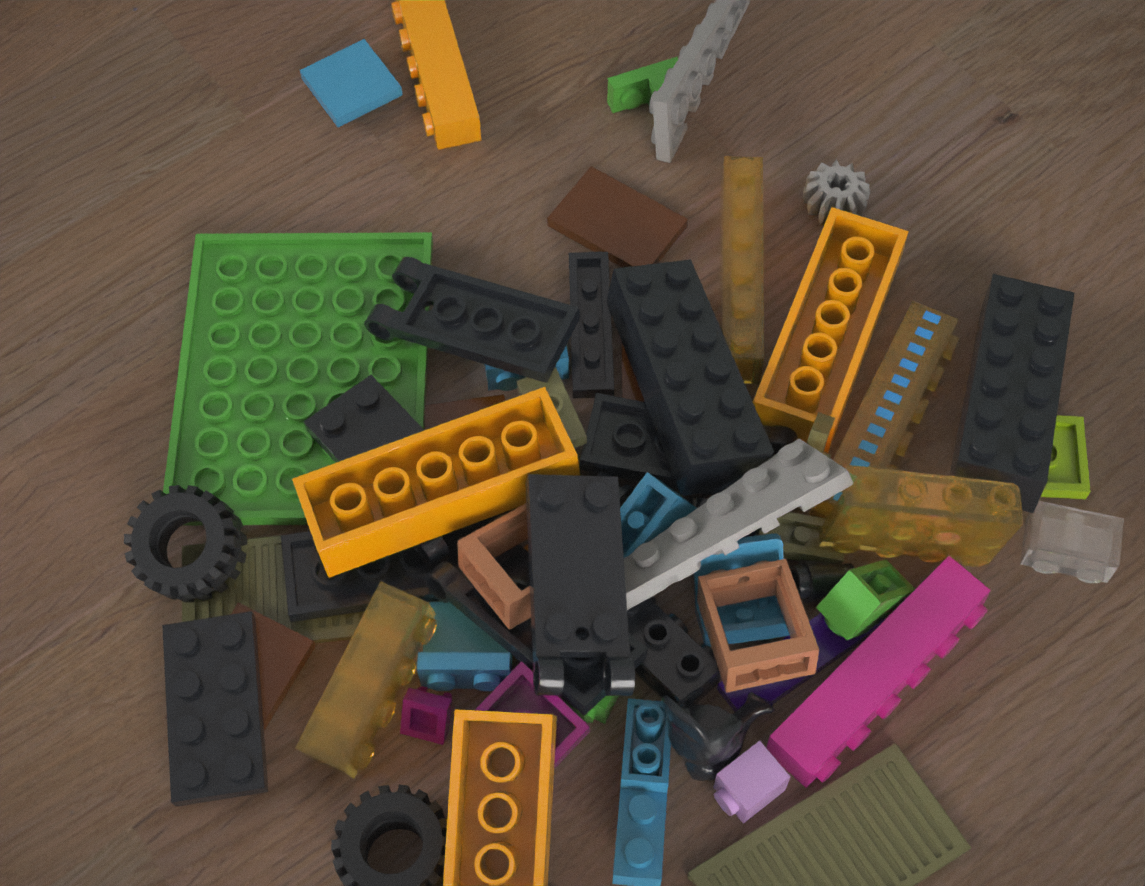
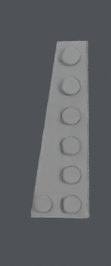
M716 0L715 3H711L702 23L696 25L692 39L687 46L682 47L678 61L673 68L667 70L662 86L658 91L653 92L649 111L654 117L651 141L652 144H655L656 160L671 163L688 129L687 123H684L688 111H697L701 103L700 93L702 84L709 86L714 76L716 58H723L750 0Z
M800 438L793 443L785 445L776 455L757 468L747 471L741 479L722 492L711 496L699 508L687 516L676 520L667 530L651 541L638 546L632 554L624 558L627 610L663 591L672 583L681 581L699 571L701 560L708 556L719 554L726 556L740 548L737 541L760 528L763 534L780 526L777 518L791 510L800 507L805 512L853 484L848 470Z

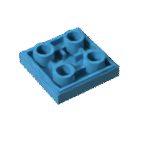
M365 39L300 70L302 80L337 127L403 95L401 85Z

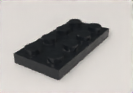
M250 611L162 625L171 803L178 807L268 792L255 615Z

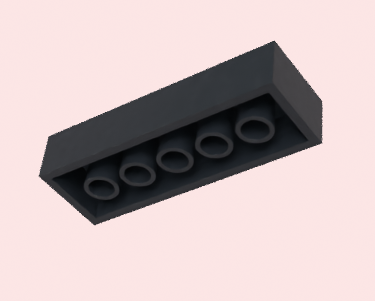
M691 259L613 269L606 302L681 496L728 488L741 479L747 471L757 468L773 457L774 450Z
M997 274L992 275L981 307L947 492L1034 513L1048 480L1075 292Z

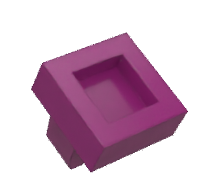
M420 686L417 690L408 688L403 698L400 734L444 745L449 734L453 700L451 693L444 692L443 696L428 693V687Z

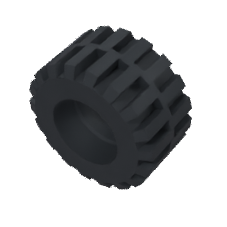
M179 485L169 486V494L158 490L151 494L154 501L150 504L143 500L137 506L142 511L139 517L131 516L127 525L133 528L132 534H124V544L131 547V551L126 552L125 557L127 563L135 566L131 570L134 576L145 582L143 585L173 600L179 599L183 602H194L195 598L205 601L213 598L212 591L216 590L222 593L229 588L225 581L229 577L234 580L237 579L240 571L235 569L237 562L245 563L247 556L246 553L241 551V546L247 545V535L240 531L244 526L240 518L233 514L234 510L207 490L204 492L200 488L188 485L186 490ZM202 522L206 530V545L202 554L197 560L185 567L173 568L167 555L170 537L180 526L186 523Z
M399 784L397 792H391L389 785L378 786L379 795L371 797L369 791H366L359 795L362 803L358 807L350 803L344 809L347 818L345 822L337 821L334 828L337 839L331 842V851L335 857L333 864L344 886H443L447 817L445 818L443 809L436 800L431 803L428 794L420 789L416 794H412L410 787L407 785ZM404 829L417 834L421 838L423 847L420 856L408 869L395 874H384L375 871L369 866L368 854L370 848L382 834L391 830Z

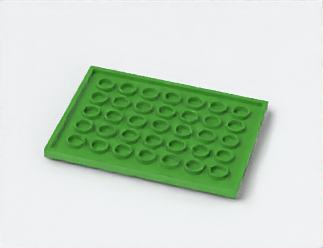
M432 232L196 234L163 492L169 494V486L179 485L185 490L188 485L196 486L204 492L207 490L233 509V514L240 518L243 525H308L292 479L334 464L335 461L306 431L304 421L369 375H372L425 430L424 410L426 405L428 347L396 337L389 341L380 339L366 329L364 322L376 304H384L400 312L405 311L414 293L400 288L393 281L392 274L403 257H412L422 263L432 265ZM427 306L425 310L429 311L430 306ZM194 521L184 525H203V523Z

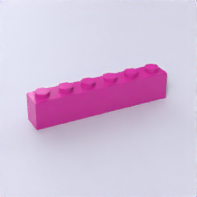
M948 556L769 736L766 746L767 750L805 788L816 778L822 783L826 781L841 763L836 757L847 746L852 751L857 749L871 732L867 725L877 715L883 720L888 717L901 701L897 694L906 685L912 689L919 685L931 670L927 666L928 662L935 655L943 659L960 640L956 636L959 630L964 625L971 630L984 617L988 609L983 604L991 590L952 557Z

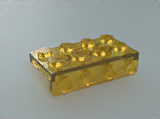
M851 465L846 469L850 474L853 484L843 490L839 500L819 529V546L833 548L840 553H853L856 551L876 552L878 556L893 558L900 555L919 557L920 560L925 562H939L950 556L955 561H961L965 566H983L989 564L1023 525L1021 492L1014 483Z

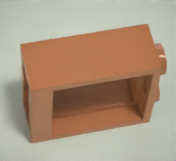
M526 503L458 540V567L509 630L531 618L530 586L521 591L494 558L528 539Z
M786 559L772 562L759 561L747 567L728 571L719 569L707 575L698 576L697 603L726 693L816 673L819 647ZM776 595L791 639L731 651L717 607Z

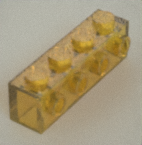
M380 582L295 747L298 751L353 779L359 769L362 771L366 769L375 751V745L372 742L379 728H385L393 717L396 703L393 700L400 686H406L415 672L417 662L414 658L421 644L427 645L435 632L437 620L434 618L436 613L430 603Z

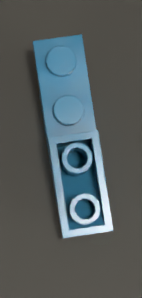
M628 698L612 884L661 886L671 751L667 714L662 701Z

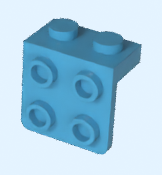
M773 533L743 537L737 541L740 548L726 556L724 554L710 555L701 560L700 570L694 573L695 614L704 644L711 647L697 603L698 576L707 575L719 569L728 571L747 567L759 561L772 562L782 560L783 542L780 535ZM776 595L717 607L728 644L790 636Z
M450 602L428 603L425 607L423 652H418L417 672L421 686L436 691H449L452 689L494 691L512 672L513 655Z

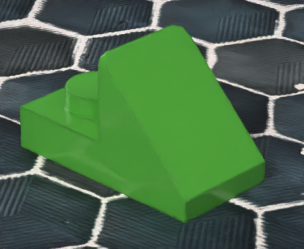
M678 57L609 77L607 103L612 113L625 109H634L645 103L649 105L653 92L660 89L667 70L674 67Z

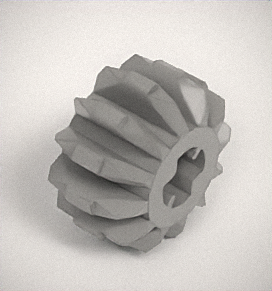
M837 159L832 164V167L821 162L819 167H817V171H810L806 179V187L803 190V202L807 204L808 215L819 214L820 224L827 220L831 207L862 216L866 210L867 200L870 195V184L865 182V172H854L853 163L846 167L840 166Z

